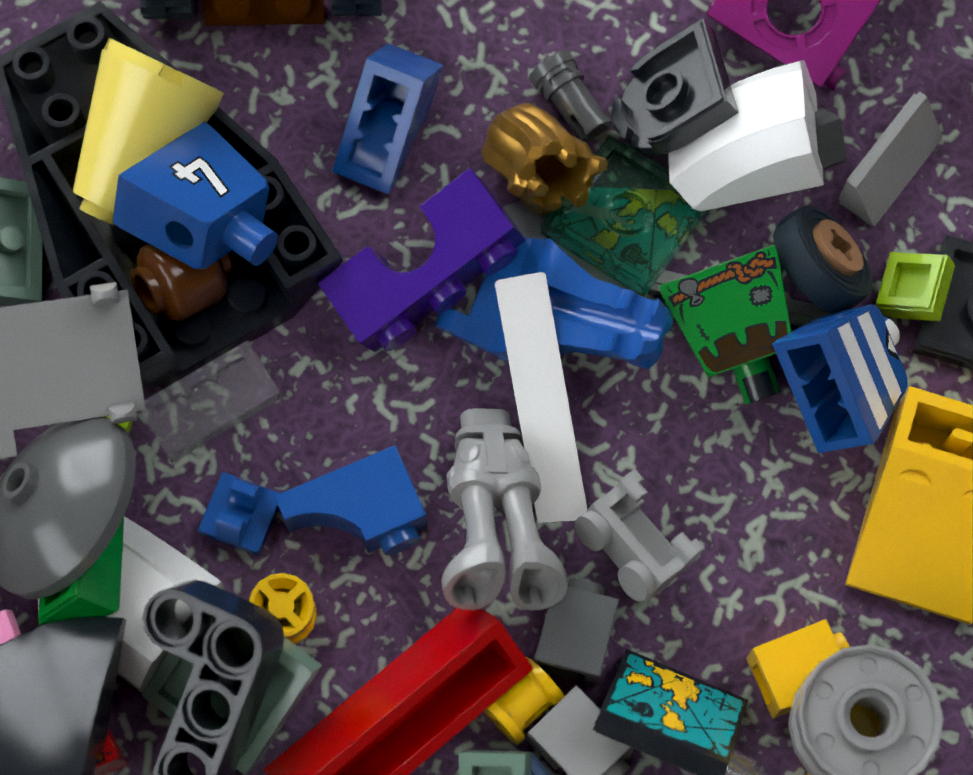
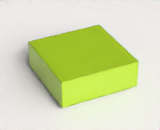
M890 252L875 306L880 309L882 315L892 318L940 321L955 268L954 262L948 255Z

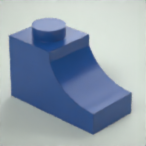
M389 43L366 58L332 172L389 194L394 189L413 141L429 114L444 65Z
M396 445L275 495L279 511L288 532L307 527H332L340 529L363 541L368 553L382 548L386 556L402 552L420 541L417 532L427 529L426 513Z

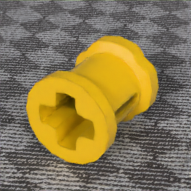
M527 657L526 659L534 669L483 711L516 746L525 739L523 731L551 705L556 706L565 697L549 675L532 659Z

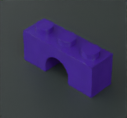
M471 168L467 169L419 206L432 224L435 232L434 250L425 264L410 272H396L384 256L368 245L318 283L361 345L374 352L382 347L385 351H391L400 347L415 334L416 328L414 325L432 311L442 313L452 308L466 295L467 290L465 286L484 272L487 275L499 272L516 258L518 254L516 248L524 243L526 239L484 181Z

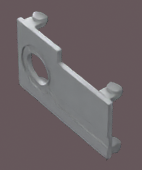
M117 282L90 286L91 295L0 307V459L17 456L14 430L110 416L111 424L137 421L136 412L146 410L128 290L118 291Z

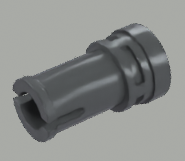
M562 50L549 56L536 66L530 73L529 80L536 90L544 94L543 97L548 103H553L577 139L587 143L605 132L602 126L605 129L610 128L613 122L609 116H606L583 83L585 76L580 70H577L576 60L568 50Z

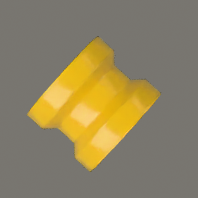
M287 573L271 574L260 580L251 591L249 602L268 610L278 620L286 619L288 621L280 622L283 627L284 637L296 645L306 639L314 629L317 612L313 594L307 584L297 576Z

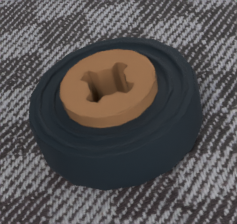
M806 205L792 211L778 223L773 234L778 258L795 286L811 302L825 311L835 313L853 308L870 294L873 280L867 260L850 233L834 217L820 208Z

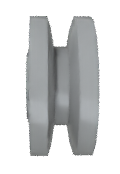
M868 644L841 649L820 662L808 674L793 697L788 725L794 752L809 775H917L925 769L939 747L943 714L937 690L919 665L896 650ZM853 706H864L875 713L880 725L877 737L862 736L854 729L850 720V711Z

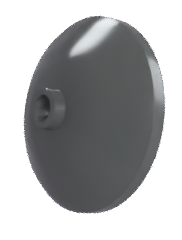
M105 416L57 423L35 437L12 461L0 480V586L25 599L44 598L71 585L100 557L112 540L125 515L135 480L134 447L123 427L119 424H111L110 419Z

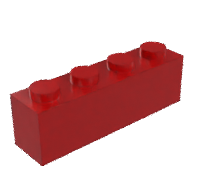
M456 608L266 766L263 771L266 775H409L534 668L499 619L482 608L475 610Z

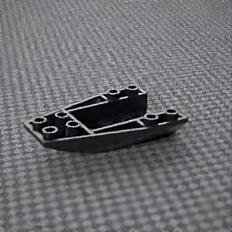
M99 1L0 55V91L54 283L64 299L91 295L90 286L117 282L118 291L128 290L142 387L184 381L292 319L320 288L318 283L334 272L343 261L341 255L277 158L218 107L207 121V124L216 130L268 183L269 193L263 224L277 233L278 241L271 255L257 266L249 263L235 251H230L228 255L232 269L226 274L227 290L223 299L184 320L172 321L160 313L152 315L147 311L133 287L131 271L137 267V256L140 249L148 243L119 228L117 225L102 221L80 210L79 208L84 198L75 194L73 187L101 52L108 38L175 70L177 69Z

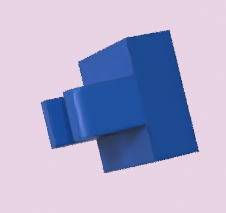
M222 472L198 532L202 536L260 557L279 511L275 495L280 493Z

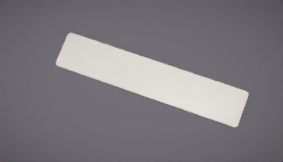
M543 272L500 279L495 282L524 449L528 453L531 466L539 474L541 483L540 496L534 502L537 522L576 521L578 517L587 511V504L546 275Z

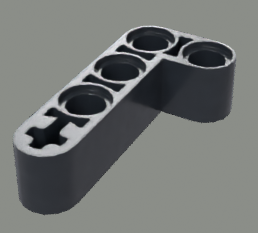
M200 580L185 581L153 595L144 607L143 612L144 630L151 642L161 649L194 664L152 775H194L188 767V752L194 753L202 760L205 765L206 775H234L283 650L285 639L283 627L275 615L258 605L208 582ZM177 600L185 602L192 611L194 621L191 630L183 627L176 618L175 606ZM237 627L247 631L253 639L255 650L252 658L240 653L235 645L234 635ZM212 690L220 692L229 702V719L222 718L213 709L210 699Z

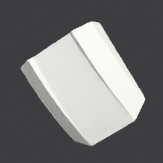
M805 60L769 69L732 84L731 88L739 113L687 145L669 153V182L687 203L698 211H706L823 186V169L818 155L815 124L817 99Z
M124 516L120 608L116 613L106 617L126 619L117 675L143 693L168 651L161 649L151 642L144 630L142 618L144 607L149 599L161 590L190 580H200L218 586L225 591L226 589L219 579ZM177 600L175 606L176 618L184 627L191 617L192 611L185 602Z

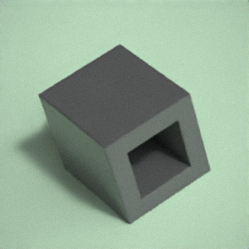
M570 579L566 595L563 599L547 609L534 661L546 673L597 686L619 601L617 598L606 596L607 588L587 580Z

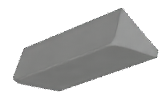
M918 92L917 95L915 93L912 95L846 180L839 197L840 204L871 226H875L942 140V133L927 96L921 92Z

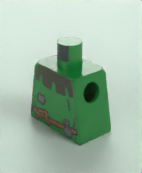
M775 244L659 285L662 297L708 377L732 369L745 405L781 392L769 356L776 354L772 344L779 338L791 333V327Z

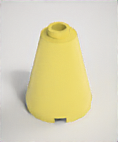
M108 38L101 52L73 192L84 198L79 209L93 217L115 225L113 223L118 175L203 122L207 123L220 106L219 104L224 93Z

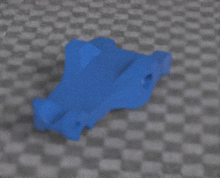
M525 237L526 241L516 248L518 254L509 265L495 274H485L469 316L456 310L448 309L438 314L434 324L437 329L498 359L509 362L495 282L500 279L543 272L547 279L560 355L578 352L622 359L634 366L648 370L661 357L663 339L671 330L673 319L670 310L664 307V304L658 298L657 300L648 299L638 295L633 290L623 289L592 277L573 261L551 238L536 239Z

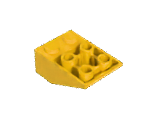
M912 386L908 387L894 410L845 582L846 586L971 625L973 623V405Z

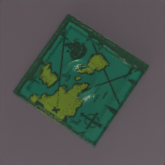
M609 135L595 153V155L604 157L607 160V170L603 171L602 174L594 175L593 186L589 188L587 203L582 207L576 208L569 200L562 196L561 207L550 212L541 223L540 234L546 238H551L557 245L645 297L709 210L698 211L693 209L670 184L668 169Z

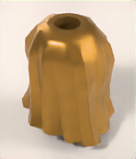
M530 103L510 107L508 110L498 114L489 125L486 141L481 150L484 161L493 167L496 173L508 181V192L520 198L521 202L526 206V210L537 213L539 216L559 209L562 204V196L569 200L576 208L585 205L589 198V188L593 186L594 175L602 174L603 171L607 170L608 166L607 160L604 157L594 155L587 143L570 135L553 116Z

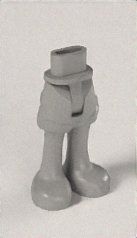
M479 408L465 410L460 416L461 429L455 435L456 454L454 466L447 472V486L449 495L454 503L463 509L467 535L463 550L448 564L441 578L445 600L451 606L458 609L475 610L492 603L502 590L506 572L504 555L496 534L494 507L504 512L511 545L508 577L513 602L520 608L531 611L552 607L566 595V570L554 552L543 544L536 528L532 504L540 496L541 483L539 474L531 466L528 453L522 445V435L517 428L511 426L510 414L506 410Z

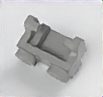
M634 469L624 476L611 491L592 503L589 509L576 519L575 530L579 539L587 548L592 551L603 549L619 568V583L629 597L636 601H644L645 599L648 601L667 588L676 577L686 571L704 551L705 547L697 538L690 541L683 532L669 543L640 509L645 502L643 498L648 492L641 485L644 478Z

